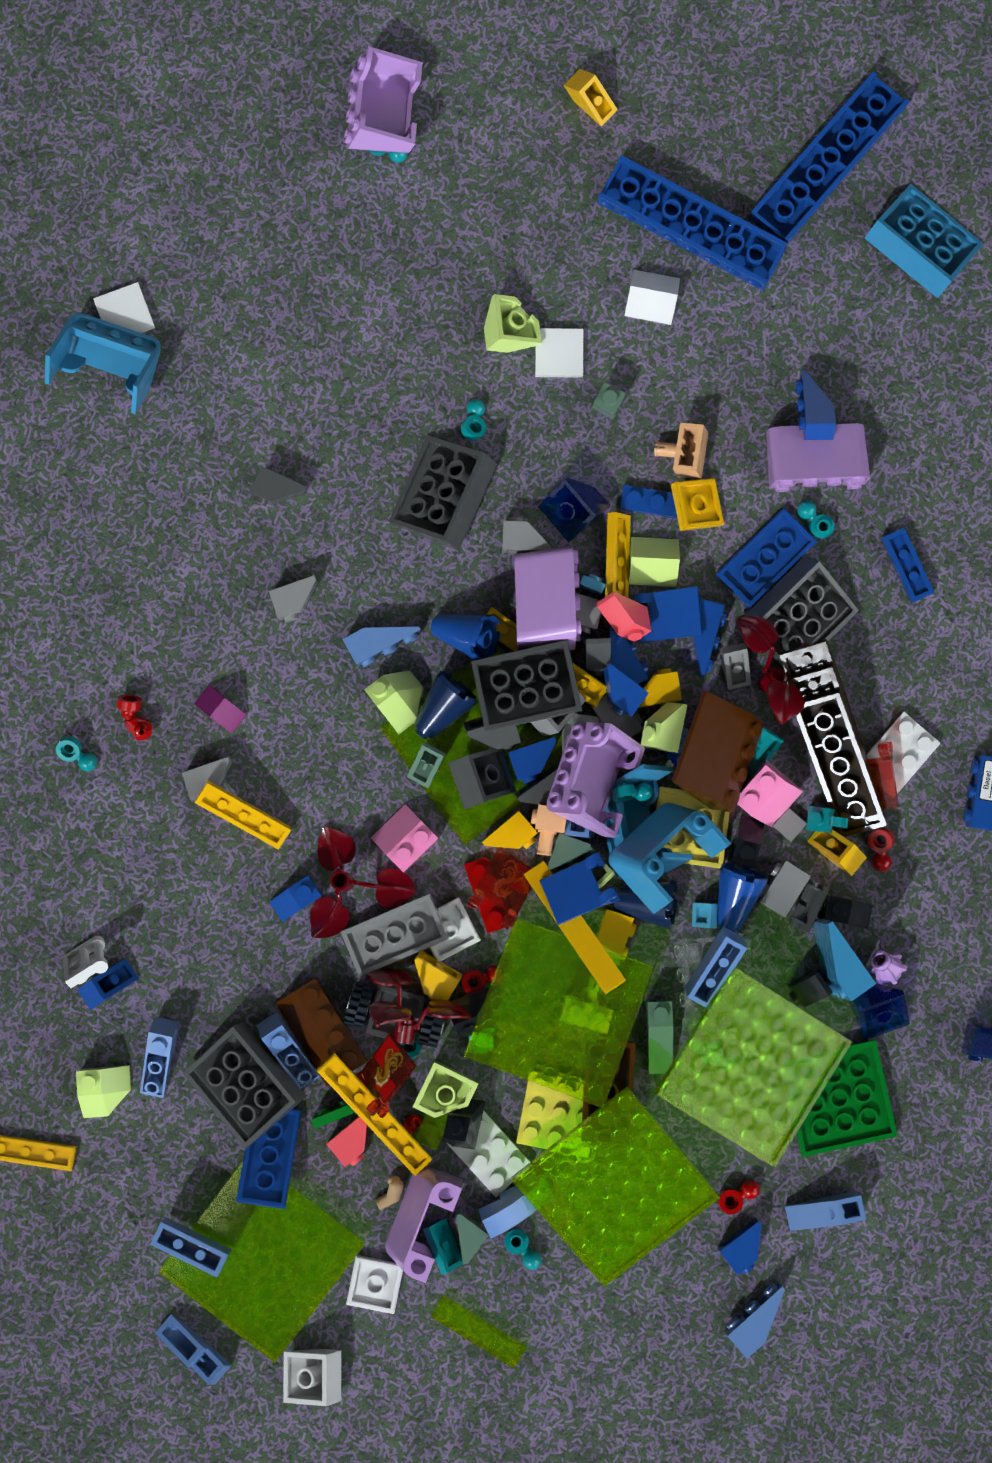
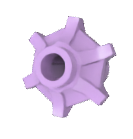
M880 950L872 955L870 960L872 965L871 972L876 975L877 985L881 986L883 983L892 982L895 985L898 983L897 980L901 977V973L907 971V966L901 962L902 955L900 953L889 954Z

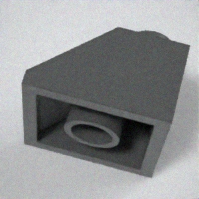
M491 748L449 763L464 809L516 792L502 749Z

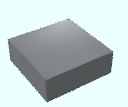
M788 808L772 827L788 841L792 842L807 823Z

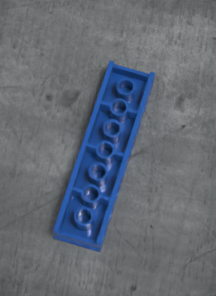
M873 71L755 206L749 219L762 230L787 242L788 245L905 111L910 101L907 98L904 100L876 77L877 73Z
M622 155L596 202L764 291L786 250L787 242Z

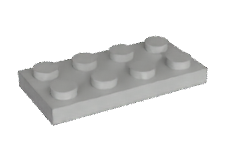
M431 894L341 931L359 977L449 939Z

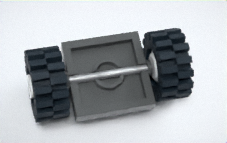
M355 981L347 1005L345 1025L360 1029L364 1028L368 1011L370 1013L372 1005L371 1000L374 986ZM378 985L374 1002L389 1001L397 1006V989ZM402 991V1007L408 1008L414 1017V1021L417 1022L422 1014L426 997ZM428 1013L421 1023L422 1027L418 1044L437 1048L445 1023L444 1018L433 1017ZM370 1015L366 1034L385 1039L390 1037L395 1041L396 1022L376 1027ZM415 1030L413 1042L409 1045H414L417 1030Z

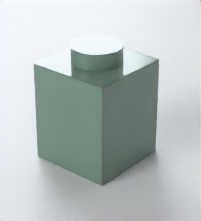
M604 382L593 403L592 409L614 420L625 399L626 393Z

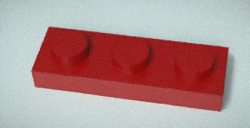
M487 857L464 864L487 934L510 926L501 898L496 900L478 889L486 873L493 877Z

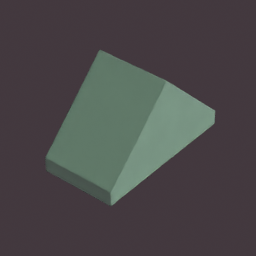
M423 742L407 777L429 788L446 754Z
M559 833L548 868L558 873L600 851L598 847Z
M456 1211L463 1264H468L489 1234L484 1227L464 1212Z

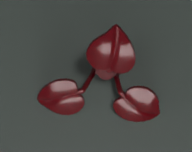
M758 616L739 618L736 623L740 627L741 635L746 645L757 653H766L770 649L766 665L762 669L764 675L759 678L758 686L761 691L767 693L773 713L780 725H782L803 710L804 698L795 686H787V682L784 681L787 677L785 672L780 668H769L775 651L773 643L779 638L778 632L774 625L765 618Z
M328 826L323 828L318 841V859L326 870H336L331 875L330 884L335 889L334 893L337 895V902L332 897H322L315 901L310 911L311 936L313 938H329L341 933L347 927L350 920V911L346 907L341 906V892L350 891L354 885L376 888L375 897L377 902L382 907L388 909H395L404 905L416 893V886L413 880L406 873L395 868H387L380 871L377 875L378 884L354 880L350 873L343 871L345 868L344 864L350 863L355 857L356 844L354 840L344 832Z
M394 968L370 972L369 977L374 983L382 986L395 985L397 988V1006L389 1001H377L372 1003L370 1014L376 1027L396 1022L394 1040L398 1043H412L415 1030H420L421 1023L428 1013L437 1018H463L471 1020L469 1012L460 1004L450 1000H434L429 1002V1007L423 1010L416 1022L411 1011L406 1007H402L401 985L410 984V976L406 972Z

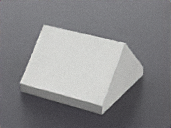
M633 269L624 316L671 325L680 278Z

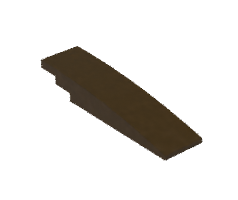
M827 639L781 652L779 656L787 676V685L795 686L804 698V708L796 717L830 809H835L834 817L848 818L847 828L837 827L839 834L845 837L887 826L886 817L863 743Z

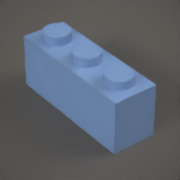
M722 927L685 985L687 998L707 1009L710 1008L747 950L743 937Z
M167 1217L161 1221L150 1245L215 1277L219 1276L232 1250Z

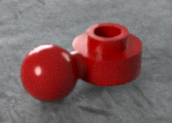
M885 827L876 828L868 838L869 846L877 852L872 859V865L877 871L881 872L887 871L891 867L892 860L887 851L893 846L895 840L893 833ZM879 836H884L886 842L880 841Z
M498 965L489 967L485 974L471 970L463 975L461 985L466 993L471 994L484 989L486 983L500 984L505 978V972ZM471 978H476L478 980V984L476 987H471L469 985V980Z
M748 1179L741 1184L738 1191L732 1188L722 1190L717 1198L719 1208L727 1214L738 1213L743 1207V1199H754L759 1195V1184L754 1180ZM729 1196L733 1197L731 1205H727L725 1202Z

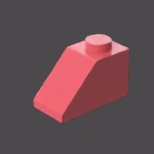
M612 592L597 602L598 609L617 635L635 642L652 631L647 606L616 592Z
M359 1116L327 1142V1146L344 1167L348 1164L354 1166L364 1158L362 1153L366 1147L368 1125Z

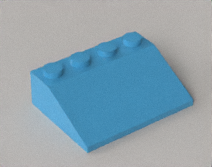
M912 184L884 212L865 236L868 242L936 298H939L984 244Z
M816 919L813 926L821 976L833 992V996L836 995L838 998L841 997L842 999L853 1001L873 987L876 982L833 921Z

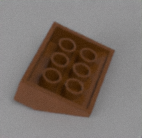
M703 691L672 782L709 809L734 813L764 723L753 714L707 691Z

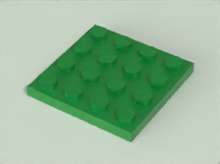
M875 1039L779 1060L801 1157L898 1136Z

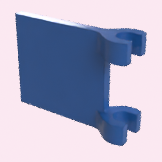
M698 587L633 594L634 601L642 605H649L652 630L640 640H637L638 643L703 635Z
M599 852L578 864L540 880L558 925L603 905L612 904L620 900L614 887L607 889L603 893L600 891L592 872L593 869L605 865Z

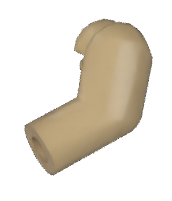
M391 1176L387 1181L389 1184L387 1194L375 1199L380 1210L400 1200L404 1184L399 1176Z

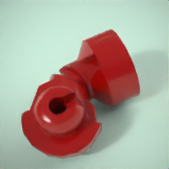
M119 695L116 707L121 711L122 718L125 719L123 723L136 740L148 739L152 735V724L149 719L136 715V712L141 710L142 699L134 695Z

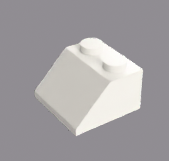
M308 1349L284 1351L283 1403L329 1406L341 1401V1350Z

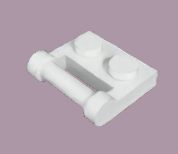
M101 936L92 937L62 956L65 982L70 988L84 983L95 973L101 974L107 971L108 963L104 958L103 952L105 941ZM94 952V960L90 962L89 953Z

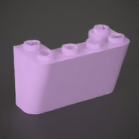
M368 46L364 55L361 54L359 56L357 68L353 67L350 75V82H353V87L349 91L348 102L351 105L345 119L349 124L343 138V143H346L347 149L409 153L415 145L417 123L412 122L410 125L413 94L421 83L423 62Z
M836 424L833 440H804L803 430H799V426L772 427L766 432L769 488H775L776 492L790 491V487H793L796 483H803L804 487L817 486L820 482H827L828 486L842 484L847 485V489H860L870 479L863 424Z
M573 545L514 554L517 651L567 640L570 650H575L576 642H580L581 619H576V611H580V596H575V588H579V573H577L578 550H573Z
M579 722L573 726L569 734L547 799V809L601 836L616 838L623 815L621 813L605 812L611 791L613 790L619 769L634 770L639 767L645 747L611 723ZM635 752L634 760L627 763L628 755ZM613 819L611 828L605 826L608 820Z
M430 1166L423 1168L416 1176L412 1174L385 1246L388 1255L408 1276L424 1283L427 1281L435 1258H432L433 1255L429 1246L415 1239L429 1203L453 1212L463 1185V1179ZM440 1198L452 1200L449 1202H443L440 1200Z

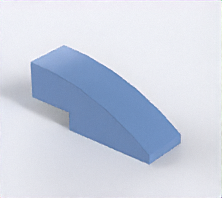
M544 1173L499 1193L500 1200L478 1209L490 1238L519 1224L541 1207L553 1193Z
M171 1314L155 1332L188 1368L192 1367L208 1385L216 1384L232 1366L219 1352L174 1314Z

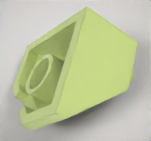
M498 294L492 296L484 325L486 350L508 353L542 344L539 321L533 314L529 316L521 307L522 303L516 297Z
M410 670L385 674L364 689L398 734L415 722L420 712L418 708L420 698L423 697L424 688Z
M667 702L645 721L641 745L645 749L678 753L687 705Z
M435 1060L413 1107L434 1118L457 1109H462L469 1105L479 1083Z
M130 1065L84 1068L76 1071L77 1097L83 1118L104 1117L111 1114L131 1090Z

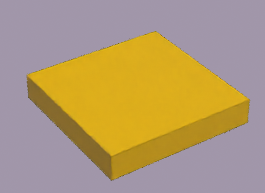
M715 478L674 482L671 484L680 531L725 525Z

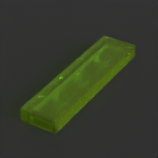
M444 1294L430 1315L434 1320L514 1369L527 1348V1345Z

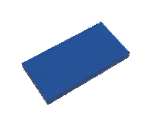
M783 508L716 576L750 609L818 541Z
M292 1109L245 1149L236 1202L285 1209L301 1110Z

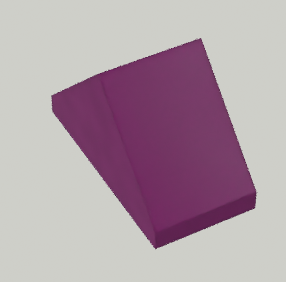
M210 685L194 703L231 734L246 717L243 711Z

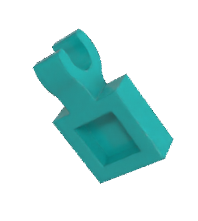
M809 806L806 830L832 833V826L847 828L848 818L834 817L835 809Z

